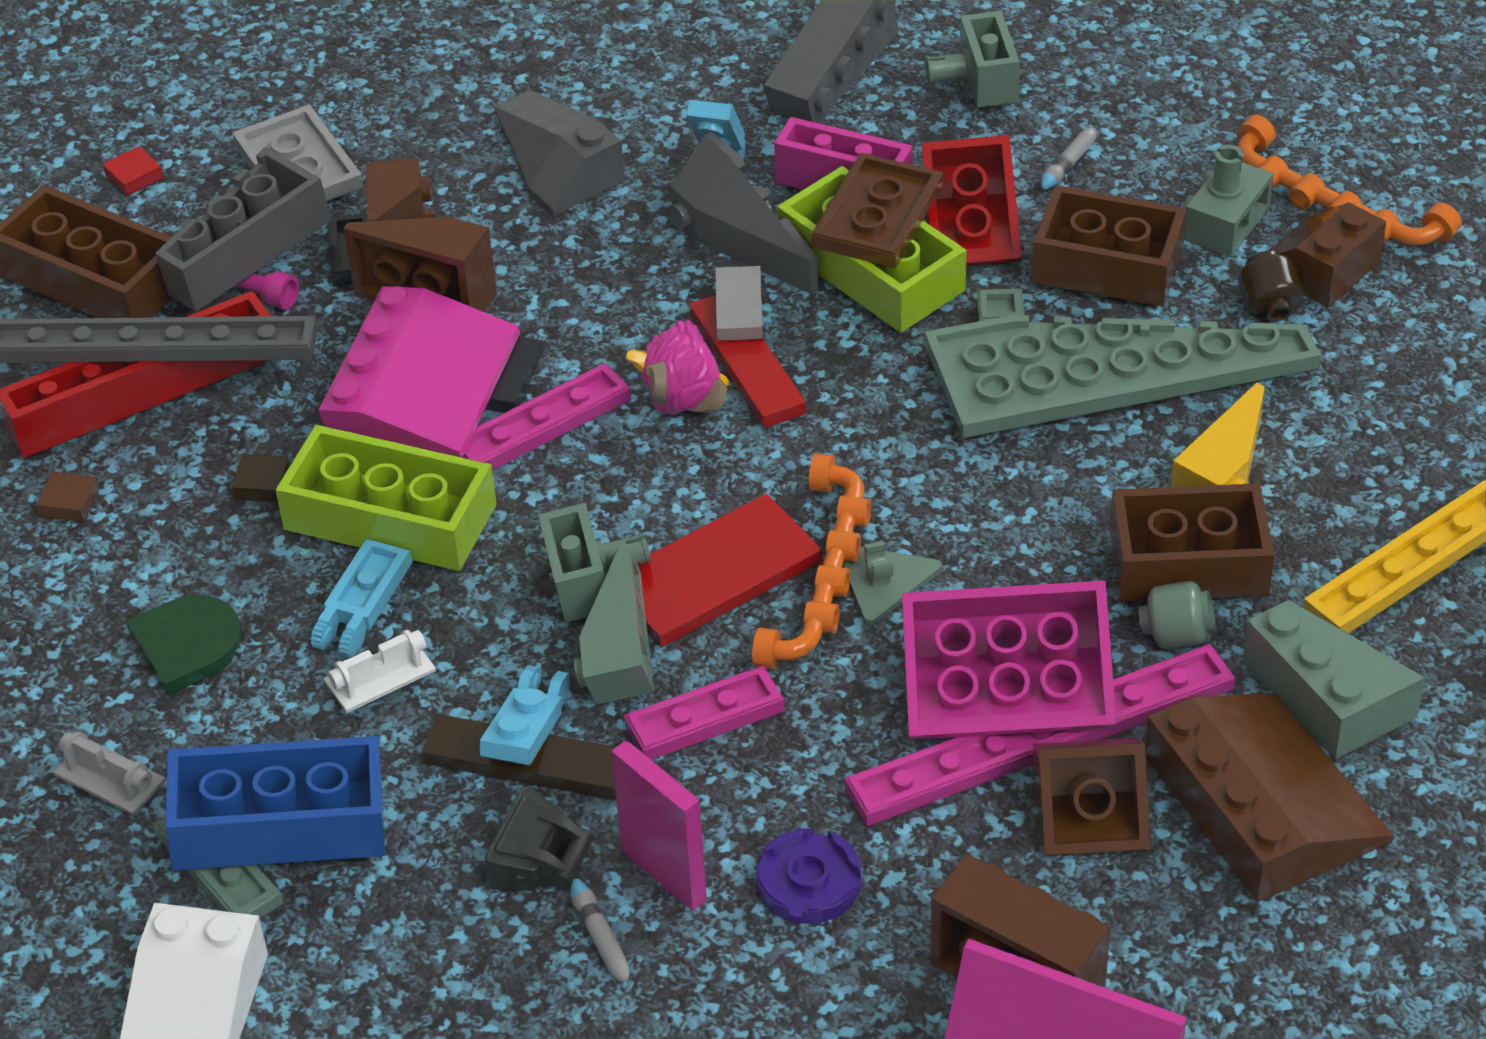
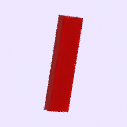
M716 295L689 303L691 318L763 428L806 414L805 400L764 339L717 341Z

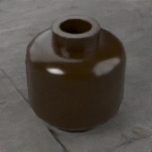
M1264 251L1253 255L1246 261L1245 266L1238 275L1239 287L1246 308L1255 317H1267L1269 321L1286 319L1293 313V309L1300 304L1304 297L1303 286L1295 263L1288 256L1281 255L1275 251Z

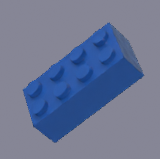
M379 736L168 750L165 828L172 871L385 856Z

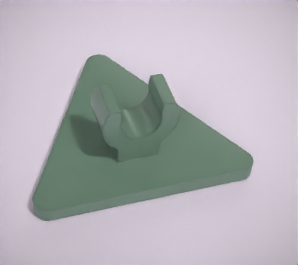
M884 541L865 544L864 547L860 548L858 561H844L842 568L850 569V588L864 623L874 625L902 603V593L916 592L938 575L942 570V563L936 559L885 551Z

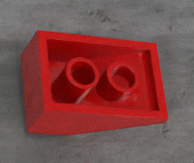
M1010 135L922 143L923 168L944 173L943 186L927 213L928 224L967 250L966 266L1022 261Z

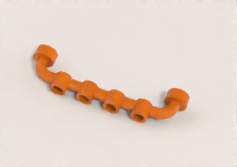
M1251 115L1238 128L1237 133L1240 141L1237 147L1241 148L1244 153L1242 162L1274 173L1272 190L1278 184L1290 189L1288 192L1289 199L1299 209L1307 210L1314 202H1317L1327 207L1326 210L1350 202L1386 221L1383 245L1389 238L1403 244L1415 246L1432 243L1435 240L1447 242L1462 226L1459 213L1450 205L1441 202L1435 203L1422 217L1423 227L1412 228L1400 223L1398 217L1388 209H1381L1377 212L1362 205L1360 198L1353 192L1343 191L1339 194L1325 187L1321 178L1313 173H1307L1302 176L1288 169L1287 164L1278 156L1272 155L1265 158L1258 155L1257 153L1263 152L1276 138L1273 125L1263 116Z
M814 453L810 463V491L831 493L834 484L845 488V494L839 498L834 529L828 533L826 555L823 565H819L816 572L815 591L812 600L806 604L802 632L797 638L781 640L780 630L759 627L755 633L752 647V664L754 667L764 665L765 669L774 670L779 660H794L811 652L821 639L822 632L835 634L837 631L840 608L839 604H832L833 596L846 598L848 595L850 569L842 568L844 561H858L861 535L860 533H853L855 526L868 527L871 516V500L863 498L864 484L859 475L849 468L836 465L834 455Z

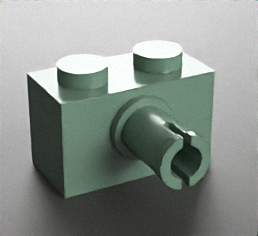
M1002 11L960 16V53L925 57V73L928 84L964 78L965 82H969L977 107L999 106L1001 104L1019 102L1020 61Z
M1223 145L1215 151L1214 171L1209 170L1206 173L1199 191L1195 196H1188L1184 202L1183 208H1187L1184 240L1232 257L1270 207L1274 173L1243 163L1244 153L1241 148L1234 145Z
M586 502L538 515L566 623L588 617L619 546L629 544L638 565L652 563L644 532L601 544L600 539L595 540Z

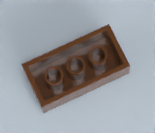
M43 185L0 223V276L97 318H151L172 298L167 293L155 255L171 236Z

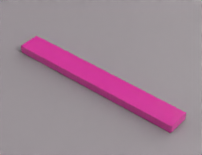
M1208 644L1113 679L1116 728L955 737L846 777L845 791L865 825L870 826L1034 765L1033 744L1101 740L1147 722L1149 715L1191 697L1219 696L1232 691L1235 686V677L1212 645Z

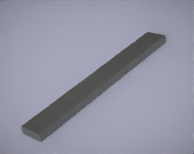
M316 316L0 319V363L312 360L318 327Z

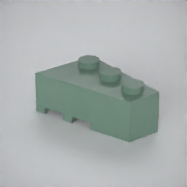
M1290 600L1247 620L1243 661L1273 693L1280 697L1294 716L1334 759L1418 718L1425 677Z

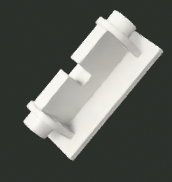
M404 630L401 632V635L378 645L379 652L374 655L367 650L343 662L338 661L334 663L335 669L328 671V676L324 678V682L345 712L349 713L435 672L436 668L423 652V649L426 648V642L421 632L416 630L411 633L409 630Z

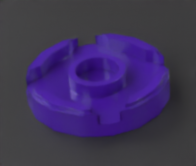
M800 828L779 835L765 846L760 854V861L756 866V889L763 904L777 917L794 923L818 924L839 917L852 907L861 891V862L854 847L840 835L828 831V836L814 834V829Z

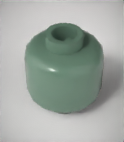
M1193 581L1155 586L1148 594L1147 605L1139 606V619L1143 635H1153L1155 643L1163 650L1201 645L1206 641L1208 631L1215 630V613L1210 592L1208 590L1201 591L1199 585Z

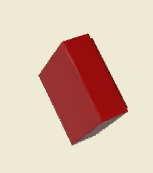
M140 146L103 163L105 176L126 196L163 179L161 166Z

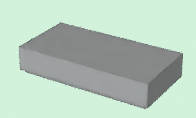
M760 266L715 268L717 341L763 339Z

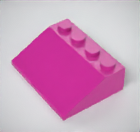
M382 286L318 409L324 426L462 458L521 333L519 326L425 288Z
M1105 580L902 593L909 740L1116 728Z
M968 939L963 949L944 1039H1184L1187 1017Z

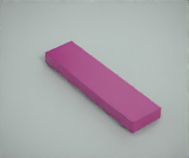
M603 363L476 427L462 458L491 464L492 470L630 401L631 388L606 363Z

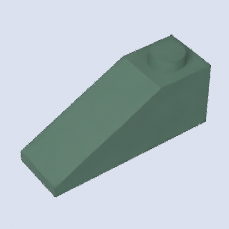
M629 544L619 546L579 636L581 657L574 658V670L580 688L588 687L596 705L654 693L641 571Z

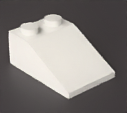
M154 903L137 948L120 1039H240L268 956L259 916Z

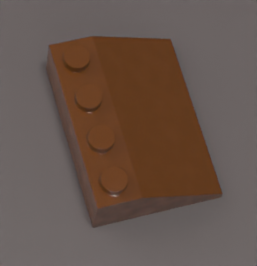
M1276 693L1191 697L1148 716L1145 742L1146 759L1257 903L1392 843L1393 834Z

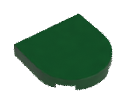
M191 595L180 597L126 620L129 634L167 695L223 670L233 660L232 655L239 646L240 641H242L241 626L234 609L226 602L211 596Z

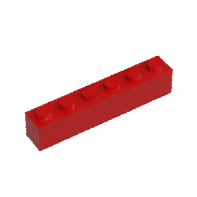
M250 291L186 317L270 316V314L254 291ZM270 360L68 362L1 388L0 408L7 432L22 457L26 458Z

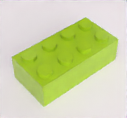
M843 166L778 205V220L787 217L818 257V275L900 333L966 291L967 250L925 221H922L896 268L811 247V234L849 172Z
M320 425L314 426L276 488L284 530L359 548L365 539H370L410 550L412 560L456 571H460L497 505L491 464Z

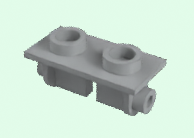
M82 732L66 733L60 740L59 750L63 752L65 760L53 772L54 776L133 816L166 781L165 777L149 770L144 763L133 762L89 740Z

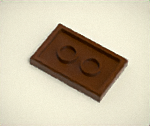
M860 153L811 234V247L896 268L944 183V173Z

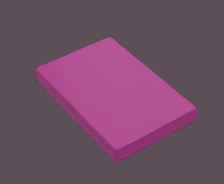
M625 740L611 751L622 852L690 910L694 911L706 902L699 799L630 742L628 743Z

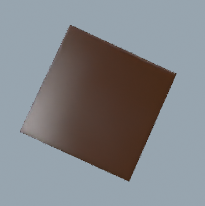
M52 472L36 504L39 516L84 522L100 489L97 477Z

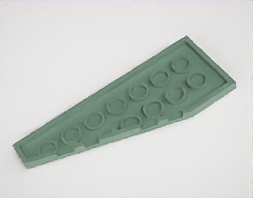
M1009 315L925 332L926 350L962 438L1319 369L1321 354L1305 324L1248 323V327L1243 329L1218 328V322L1200 321L1199 328L1175 327V320L1102 318V322L1097 324H1072V317L1054 316V323L1029 322V315Z

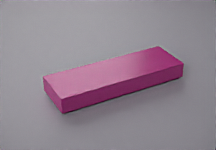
M764 665L628 713L624 715L625 727L637 749L652 760L784 712L785 708L782 695Z

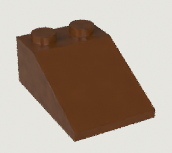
M452 217L352 222L347 223L343 228L354 294L356 296L375 301L382 286L425 288L482 312L487 310L497 296L488 227Z

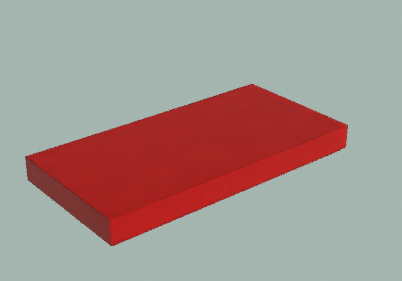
M766 493L651 553L652 563L638 565L642 578L647 632L662 648L822 562V549Z

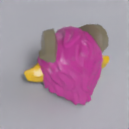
M689 319L685 323L681 320L677 321L675 326H672L668 331L655 335L651 343L647 344L646 351L631 349L626 354V360L640 370L641 377L648 386L650 400L654 401L653 406L663 414L676 415L685 410L713 414L723 406L726 400L727 386L730 385L729 380L725 375L719 373L717 362L709 347L703 341V336L698 333V327L693 325Z

